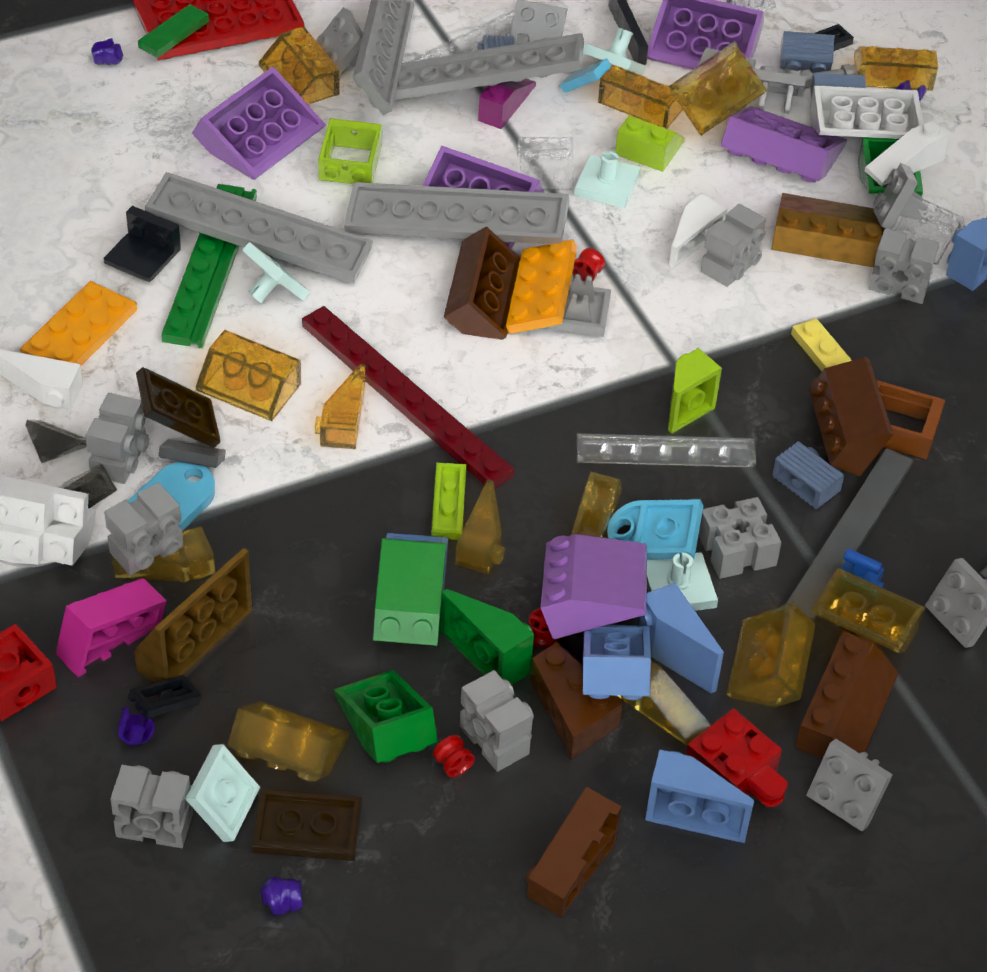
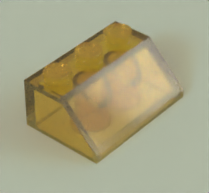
M305 27L281 33L259 60V66L264 72L274 67L308 105L340 95L339 69Z
M736 41L669 85L672 95L701 136L767 92V89Z
M860 46L854 52V61L858 75H865L866 87L896 89L902 82L908 80L912 90H917L921 85H925L927 91H933L938 71L936 51Z
M613 64L600 78L598 103L666 129L690 102V97L681 91Z
M224 329L209 347L195 386L196 391L272 422L301 385V360Z
M838 568L812 607L811 613L897 653L906 652L918 632L925 607Z
M794 602L742 621L726 693L730 698L771 707H778L801 699L816 624Z
M258 701L238 708L227 747L237 750L236 754L240 757L252 760L258 757L266 760L267 766L277 770L289 768L297 771V776L302 779L317 781V779L330 774L348 740L350 732Z

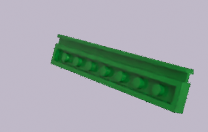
M224 184L217 185V189L256 201V189H252V192L245 191L244 187ZM199 233L161 334L162 342L183 346L196 344L198 348L203 349L239 249L238 245Z

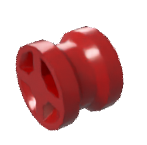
M586 248L580 253L579 258L575 259L572 274L574 277L576 274H579L581 281H586V277L591 276L593 281L597 277V273H600L605 267V259L597 250Z
M541 608L532 611L528 618V625L534 634L533 646L548 648L557 642L558 638H552Z
M458 735L445 738L433 751L434 758L438 763H443V770L451 778L464 774L475 761V756L470 750L464 748V742Z

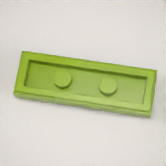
M436 462L431 536L462 540L466 464Z

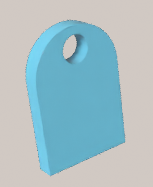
M176 462L160 470L137 492L139 493L159 482L180 505L181 523H179V527L183 531L213 501L215 481L212 473L202 465ZM198 476L201 478L199 481L191 482L187 480L189 477ZM137 493L128 500L129 503L138 499Z
M700 499L633 501L622 506L614 513L608 524V538L645 543L647 559H673L677 553H679L681 559L682 552L689 554L694 559L704 506ZM622 526H631L627 533L617 534Z

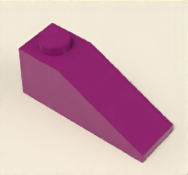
M526 78L520 82L508 81L495 86H488L479 96L478 121L502 129L536 87V82Z

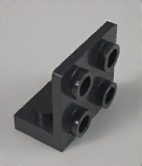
M131 206L126 211L128 233L104 257V263L144 281L151 282L181 250L179 225Z

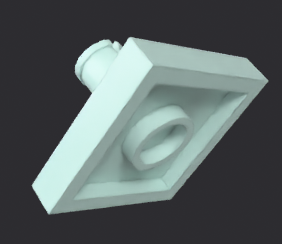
M619 27L611 49L606 51L586 43L583 50L584 54L600 60L607 58L609 63L642 76L646 69L645 65L626 58L625 53L633 33Z
M606 151L601 157L589 155L575 186L574 196L626 208L640 176L641 167L619 162L618 154L613 151Z
M249 242L242 250L264 269L262 277L248 291L260 303L264 302V299L277 284L283 285L303 301L311 293L277 262Z
M682 552L681 559L679 553H677L673 559L647 560L648 592L676 583L695 611L717 608L718 598L702 552L695 553L694 559L689 554Z
M223 744L213 745L193 785H190V790L185 799L223 842H230L235 840L260 786Z

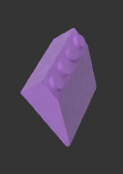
M663 0L648 45L647 59L696 71L706 47L726 52V58L734 59L736 55L752 59L764 25L763 11L716 0Z
M271 67L203 116L192 134L210 154L255 180L323 129L326 124L274 67Z
M751 106L729 117L721 147L727 148V152L732 155H747L752 157V161L757 164L767 165L769 163L777 166L776 170L782 173L791 174V172L800 174L801 179L815 183L816 180L820 181L826 177L844 149L847 139L838 136L819 135L813 127Z
M442 145L423 186L544 192L539 179ZM504 242L510 249L515 244V242Z
M579 534L571 536L562 535L546 542L540 608L553 639L646 615L647 547L645 543Z

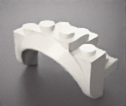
M0 475V562L16 567H39L55 562L73 566L88 546L94 528L96 510L88 508L89 494ZM52 521L62 522L61 524L50 525Z

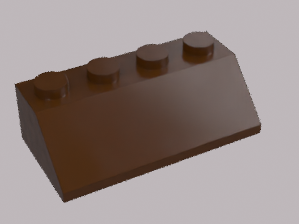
M487 226L462 240L443 317L462 334L503 340L507 337L508 333L506 322L520 257Z
M866 357L824 368L820 375L811 382L809 387V393L830 465L861 476L894 435L870 359Z
M846 631L842 632L800 725L796 749L823 759L829 744L834 739H837L858 753L866 752L899 673L873 641Z

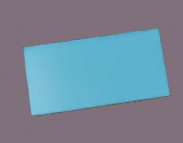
M606 58L573 72L559 86L563 92L567 93L594 82L610 69L611 64Z

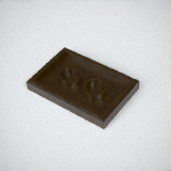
M142 367L136 372L145 417L213 448L221 442L210 398L147 368Z
M260 789L251 846L252 853L355 861L362 797Z

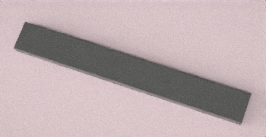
M888 448L885 449L785 604L784 613L810 625L813 624L833 592L837 573L846 561L843 559L846 550L850 548L856 552L859 551L911 469L913 459Z

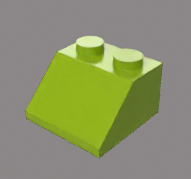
M628 115L617 130L615 153L620 157L663 172L684 143L685 138L677 132Z
M699 348L688 354L681 355L676 360L668 431L671 434L716 407L722 368Z

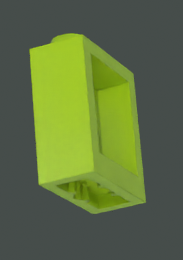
M330 118L318 159L319 180L354 184V182L373 183L382 147V124ZM334 146L371 150L368 163L333 159Z

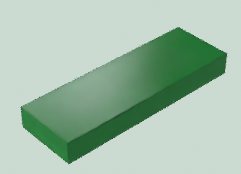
M189 4L139 39L138 48L159 58L209 22V14Z

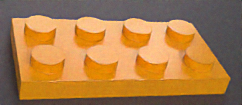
M574 239L557 244L533 246L522 250L506 322L509 334L562 324L577 252V245Z
M90 280L20 348V352L77 363L82 366L137 311V302Z

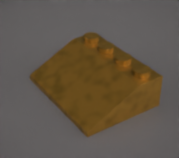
M782 193L771 250L874 268L877 249L885 228L880 226L874 208Z
M243 548L162 620L138 645L134 652L136 668L140 674L153 683L184 675L252 612L249 551Z

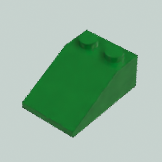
M862 138L858 169L860 180L868 193H883L888 184L884 186L879 185L865 172V167L899 139ZM917 171L913 173L918 182L914 191L922 196L921 173Z
M382 538L373 641L438 645L446 543Z
M449 589L442 591L440 632L483 675L495 670L502 679L509 681L512 686L530 674L534 634L528 624L522 623L510 612Z
M394 670L334 689L335 697L361 745L376 763L390 762L397 756L409 752H419L427 746L438 743L433 707Z

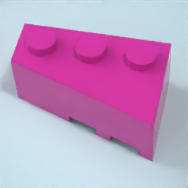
M142 578L81 601L73 602L65 608L55 655L79 678L86 673L84 667L98 658L102 661L107 660L111 657L110 651L121 643L125 642L127 645H130L153 630L162 621L167 600Z

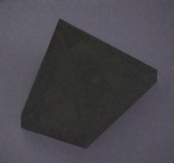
M27 419L25 426L41 463L87 447L86 437L42 420Z
M102 464L64 482L59 487L89 494L88 508H91L117 491Z

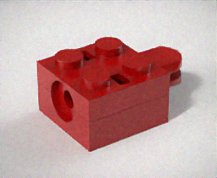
M16 624L0 633L1 722L57 688L53 664Z
M734 708L688 743L686 756L694 757L746 795L751 793L769 808L776 807L783 802L788 782L777 773L782 749Z

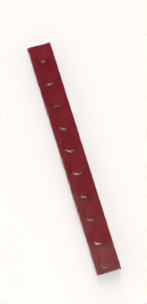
M322 306L302 318V327L458 463L466 464V470L489 490L493 491L514 477V468L329 309Z

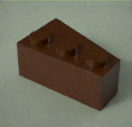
M555 642L532 658L530 682L545 711L549 712L555 724V731L564 741L570 760L620 726L623 703L614 695H609L605 699H595L589 695H583V666L558 642Z
M586 786L557 834L548 844L539 862H535L529 869L525 878L528 882L527 897L562 917L616 845L622 806Z

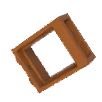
M877 380L886 410L926 421L922 434L891 425L894 435L884 447L927 460L941 419L945 400Z

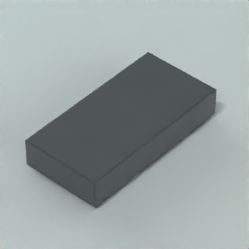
M170 439L166 440L159 447L160 458L212 468L218 467L225 460L226 454L224 449Z

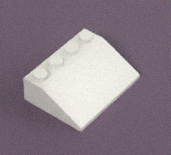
M814 86L810 107L811 125L819 135L900 139L912 128L924 124L918 91L834 86Z

